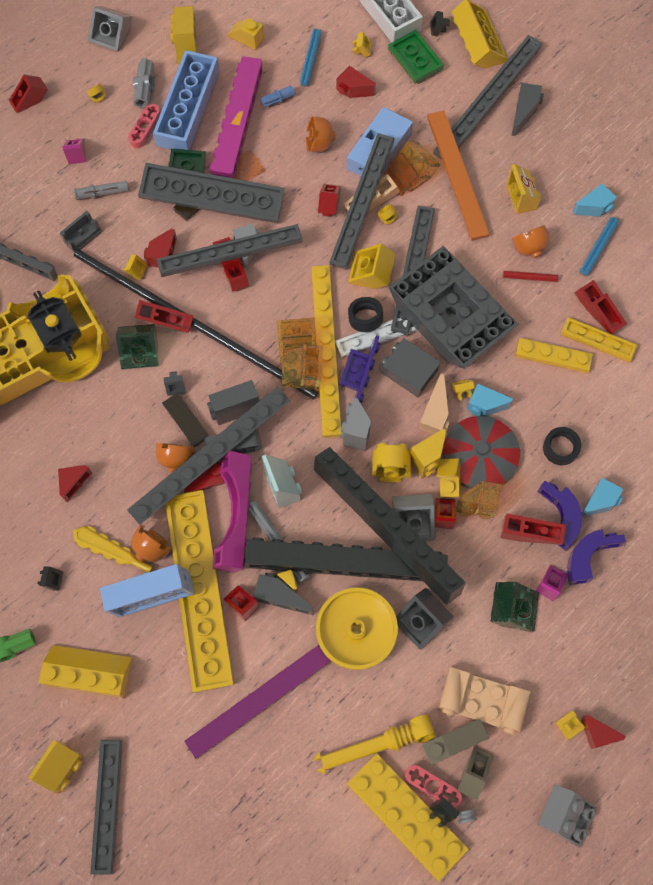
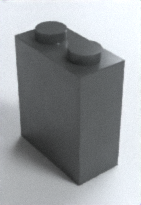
M403 338L400 343L397 342L394 345L392 354L383 359L381 373L416 397H419L439 371L441 362Z
M250 380L208 395L210 402L207 405L212 420H217L218 425H222L238 419L259 401V396L253 381Z

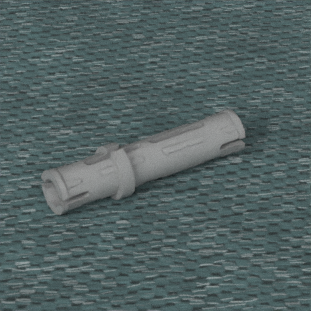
M127 180L96 186L91 184L89 185L90 187L74 189L76 200L90 197L95 199L96 196L129 192ZM118 187V189H111V190H105V191H103V189H106V188ZM100 190L99 192L85 194L88 191Z

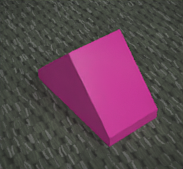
M84 138L66 140L62 147L68 163L86 162Z
M550 565L536 592L554 601L559 596L568 574Z

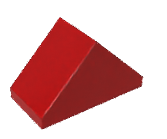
M81 465L58 469L59 492L64 501L68 502L90 477L92 472L88 466Z
M436 498L435 528H454L456 523L454 499Z
M238 585L224 598L225 602L244 621L259 608L258 602Z
M588 714L581 719L582 724L585 726L584 730L591 749L622 741L626 737Z

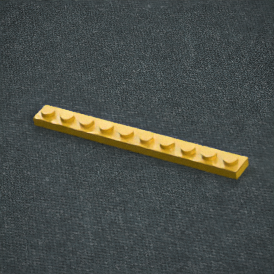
M329 265L311 266L323 438L341 437Z

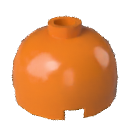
M319 116L310 117L307 125V131H309V137H306L307 150L312 152L325 151L335 141L336 133L333 131L331 123L325 118Z
M543 225L529 232L517 235L512 240L514 247L521 255H531L534 258L543 254L542 250L548 246L550 237L548 229Z
M156 443V458L161 466L167 467L168 472H173L194 455L195 447Z
M139 525L131 541L132 548L136 552L135 557L142 562L146 560L149 562L162 560L172 549V546H167L168 541L150 528L147 531L144 529L145 525Z

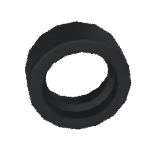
M371 297L355 299L348 308V318L351 327L359 332H371L379 328L383 322V307L381 303ZM364 309L376 312V315L368 320H361L355 317L357 312Z
M557 427L551 430L544 440V455L553 464L560 466L568 465L579 455L582 447L581 439L572 429ZM558 436L566 437L573 444L572 453L568 456L557 455L551 448V441Z

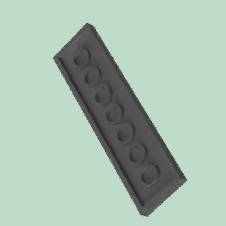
M145 163L138 197L278 224L284 188Z

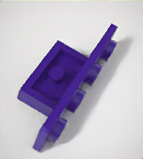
M377 335L372 341L369 354L354 349L350 350L339 383L341 386L356 390L354 398H358L361 404L365 395L362 394L363 387L367 388L370 377L367 376L369 370L372 371L375 364L373 359L374 353H378L381 345L378 342L380 336Z

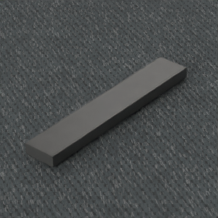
M100 740L90 874L113 875L122 740Z

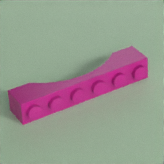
M229 451L222 457L220 474L225 481L230 495L231 519L226 535L214 549L212 569L235 573L242 570L245 565L244 549L247 544V538L245 537L248 526L247 510L250 504L248 494L251 487L250 472L252 470L250 455Z

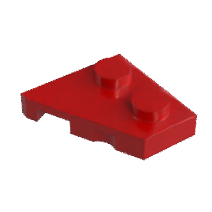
M221 462L214 463L185 487L184 493L204 491L212 486L225 484L220 474Z

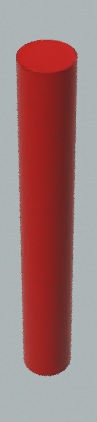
M503 271V278L558 282V275Z

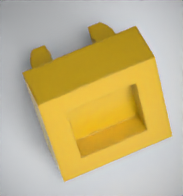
M364 32L357 34V40L353 41V45L356 48H353L352 51L356 55L361 53L364 57H368L371 55L372 42Z
M132 254L130 259L127 260V266L123 271L136 280H141L148 264L137 254Z
M470 379L452 382L451 387L456 392L457 398L462 400L463 392H467L469 398L472 397L470 389H474V382Z
M573 710L555 722L567 740L585 729V726Z

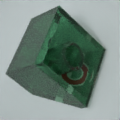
M155 324L118 327L116 340L121 369L155 367L159 365Z
M496 582L490 622L502 627L534 632L539 592L517 582Z

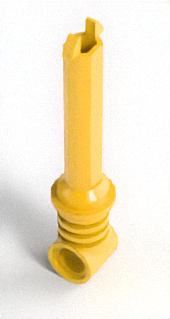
M429 715L417 716L410 720V725L405 723V727L399 725L400 728L398 729L397 727L389 726V729L385 730L383 735L324 755L317 753L314 760L321 759L324 766L317 769V771L326 774L325 770L386 749L399 752L404 747L403 744H406V746H408V742L414 744V740L416 743L428 742L436 737Z

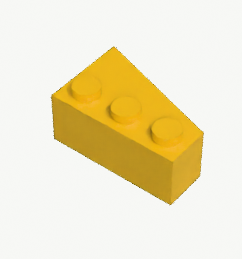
M193 6L173 7V14H171L170 37L171 43L175 44L178 65H180L185 50L197 51L196 21Z

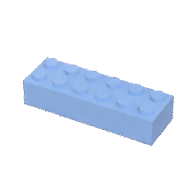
M185 50L153 132L156 146L167 149H191L220 72L218 57Z

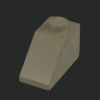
M475 746L473 747L457 791L475 800L478 799L488 777L493 759L492 754Z

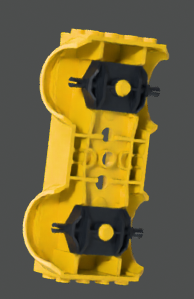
M61 274L57 276L58 282L55 287L44 295L41 294V291H37L39 297L34 292L33 296L35 299L20 304L8 303L7 311L0 314V350L8 349L6 355L0 356V406L50 380L68 383L86 377L96 369L101 361L102 353L110 349L108 345L110 339L104 326L100 323L77 279L73 281L70 275ZM19 340L27 342L26 346L20 349L16 347V343Z

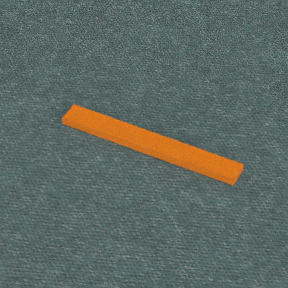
M445 111L430 113L427 115V119L470 239L473 241L488 237L487 226Z

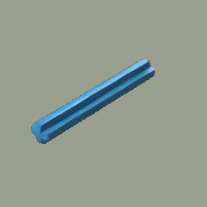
M314 28L312 30L300 78L301 86L307 87L309 85L321 38L320 29Z
M611 217L582 265L580 273L584 276L589 275L619 223L617 218Z

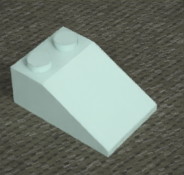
M263 455L265 475L278 508L280 509L300 501L302 490L299 483L295 484L293 477L296 475L292 465L288 466L286 460Z

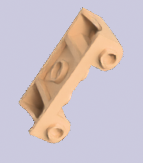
M449 667L438 709L442 710L443 714L452 717L456 714L475 721L480 719L484 724L503 729L504 733L515 736V734L521 733L531 691L511 685L506 686L471 675L469 672Z

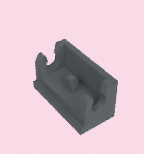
M85 211L62 230L60 235L63 242L75 252V250H81L102 230L97 220H93L90 213Z

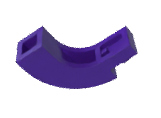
M544 481L537 492L557 507L561 517L560 524L566 525L563 545H558L566 551L580 532L582 524L581 508L576 497L567 487L560 492L556 485Z
M603 529L581 539L572 550L568 559L567 576L569 585L589 583L593 579L590 565L592 554L601 549L621 547L626 542L624 534L609 533L604 537Z

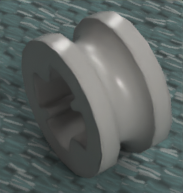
M475 809L459 812L460 820L458 823L478 820L474 816Z

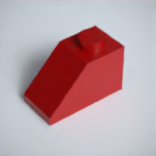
M349 65L336 78V89L340 94L346 95L348 98L370 97L375 95L376 83Z
M24 74L11 95L9 102L14 110L19 113L40 103L48 88L41 77Z
M323 184L319 194L318 213H322L323 216L327 217L336 215L341 186Z
M170 229L149 241L148 248L144 250V259H146L148 266L158 267V258L173 255L177 241L175 229Z

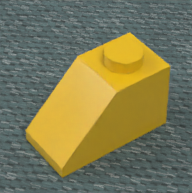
M247 18L236 22L227 35L256 50L264 39L263 24Z

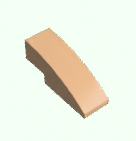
M388 174L380 179L369 211L382 205L400 192ZM353 197L344 203L348 211Z

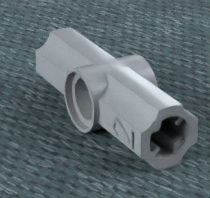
M142 58L138 63L137 76L133 77L135 89L133 103L141 109L149 105L150 92L154 90L155 86L153 79L154 63L147 58Z

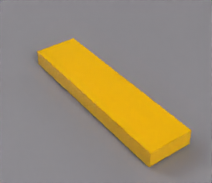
M570 317L567 318L560 334L629 363L637 348L635 343Z

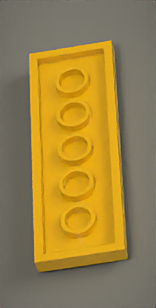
M377 753L347 783L355 794L438 882L469 850L446 825L438 827L441 821L438 817L430 819V814L433 811Z

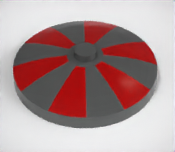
M473 416L458 422L449 431L443 445V459H460V483L462 486L472 490L487 491L496 489L511 479L519 464L520 447L512 430L501 421L487 416Z

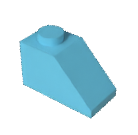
M601 184L576 203L573 213L575 215L601 217L603 214H608L614 209L617 197L604 184Z
M477 384L467 410L475 416H489L509 409L513 398Z
M601 478L586 504L582 516L587 517L610 511L614 506L618 507L623 499V496H621L623 488Z

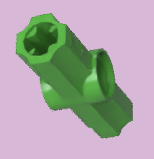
M30 628L12 636L0 637V662L10 660L17 653L36 646V639Z

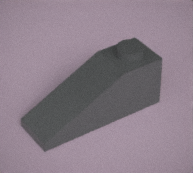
M521 83L512 136H515L537 111L538 104H542L544 93H541L542 86Z
M271 573L259 574L253 596L257 602L313 615V607L280 579L276 578V575Z

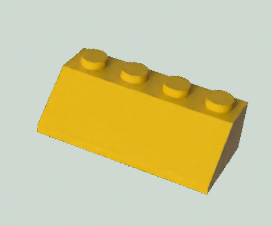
M471 0L461 2L452 11L453 20L460 30V36L465 41V48L471 55L472 63L484 69L506 63L508 57L486 9Z
M52 645L43 661L38 683L47 687L124 699L133 658Z

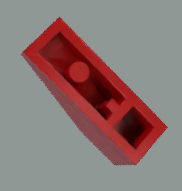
M139 300L134 318L189 333L193 315Z
M506 513L503 519L500 538L519 542L563 545L566 525Z

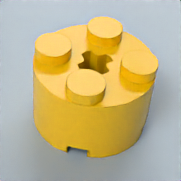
M377 444V448L372 452L373 478L377 476L379 481L385 483H398L404 477H406V480L411 477V454L408 445Z

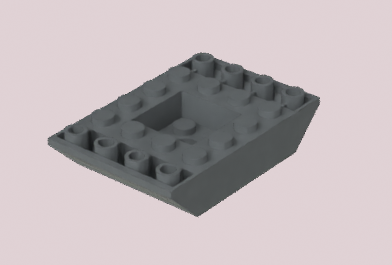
M444 246L389 286L398 310L448 363L463 369L518 326V323ZM452 310L455 313V316H448L446 314V311Z

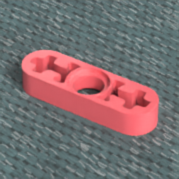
M149 104L144 108L128 136L132 147L141 148L146 143L161 114L158 105ZM143 123L149 124V127L145 129L141 128L140 126Z
M412 765L406 770L405 779L410 785L435 800L440 799L438 795L441 794L443 786L447 787L445 792L448 794L455 792V798L458 799L457 802H452L451 805L456 808L461 804L462 795L453 786L420 766ZM418 770V775L422 778L425 777V774L429 776L425 780L423 788L419 786L420 780H410V771ZM431 780H435L439 784V790L436 793H431L427 789V784ZM442 795V798H445L447 801L449 800L448 797Z

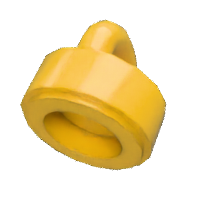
M100 83L86 92L89 98L96 103L101 102L106 96V92ZM99 92L102 93V95L99 98L94 97V95L98 94Z
M389 204L378 212V216L384 224H391L396 220L397 212L394 206Z

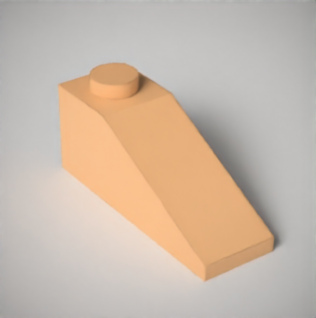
M440 373L419 426L420 430L435 434L443 428L447 431L450 421H447L449 413L445 378L442 373Z

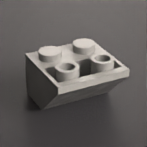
M353 398L352 404L349 403L347 406L346 421L342 423L341 439H343V446L365 451L370 437L371 420L358 398Z
M555 784L538 825L581 848L583 841L586 839L591 821L595 817L597 807L576 792Z

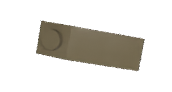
M478 719L422 746L430 764L434 765L489 739V736L481 720Z

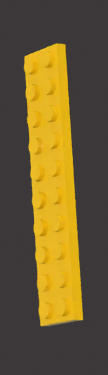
M203 490L179 494L166 503L174 565L178 564L190 571L195 593L194 595L181 598L179 601L192 692L198 693L234 686L217 571L212 569L214 552L205 494Z

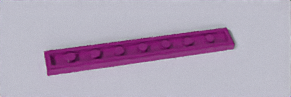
M317 645L184 742L195 759L199 758L331 661L325 656L320 646Z

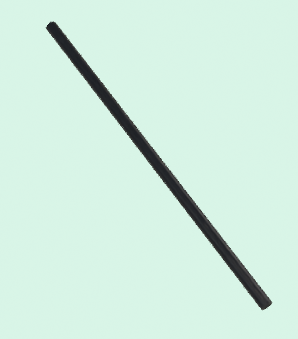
M79 249L75 250L73 255L75 258L152 304L185 313ZM193 317L191 327L313 400L317 397L318 391Z

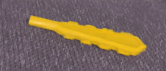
M82 526L73 530L74 541L79 547L83 549L90 548L91 552L97 555L103 554L104 558L108 560L115 559L117 564L133 565L147 573L152 572L153 566L135 558L129 548L120 547V544L115 540L109 541L108 536L102 533L97 534L94 528Z

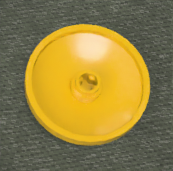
M348 588L332 595L320 609L316 621V635L321 650L331 662L348 670H366L380 664L391 653L398 634L397 618L391 605L378 593L365 588Z

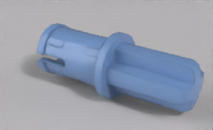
M289 85L286 88L276 89L273 93L263 96L261 101L263 106L267 107L277 102L281 103L282 100L294 96L295 92L293 87Z

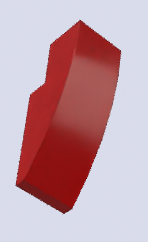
M227 237L219 241L213 242L212 244L215 245L231 240L229 237ZM240 258L220 263L232 292L249 286Z
M594 280L574 292L586 310L609 333L612 334L627 324L608 294H603Z

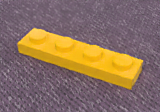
M519 338L515 353L517 358L589 373L593 355L524 338Z

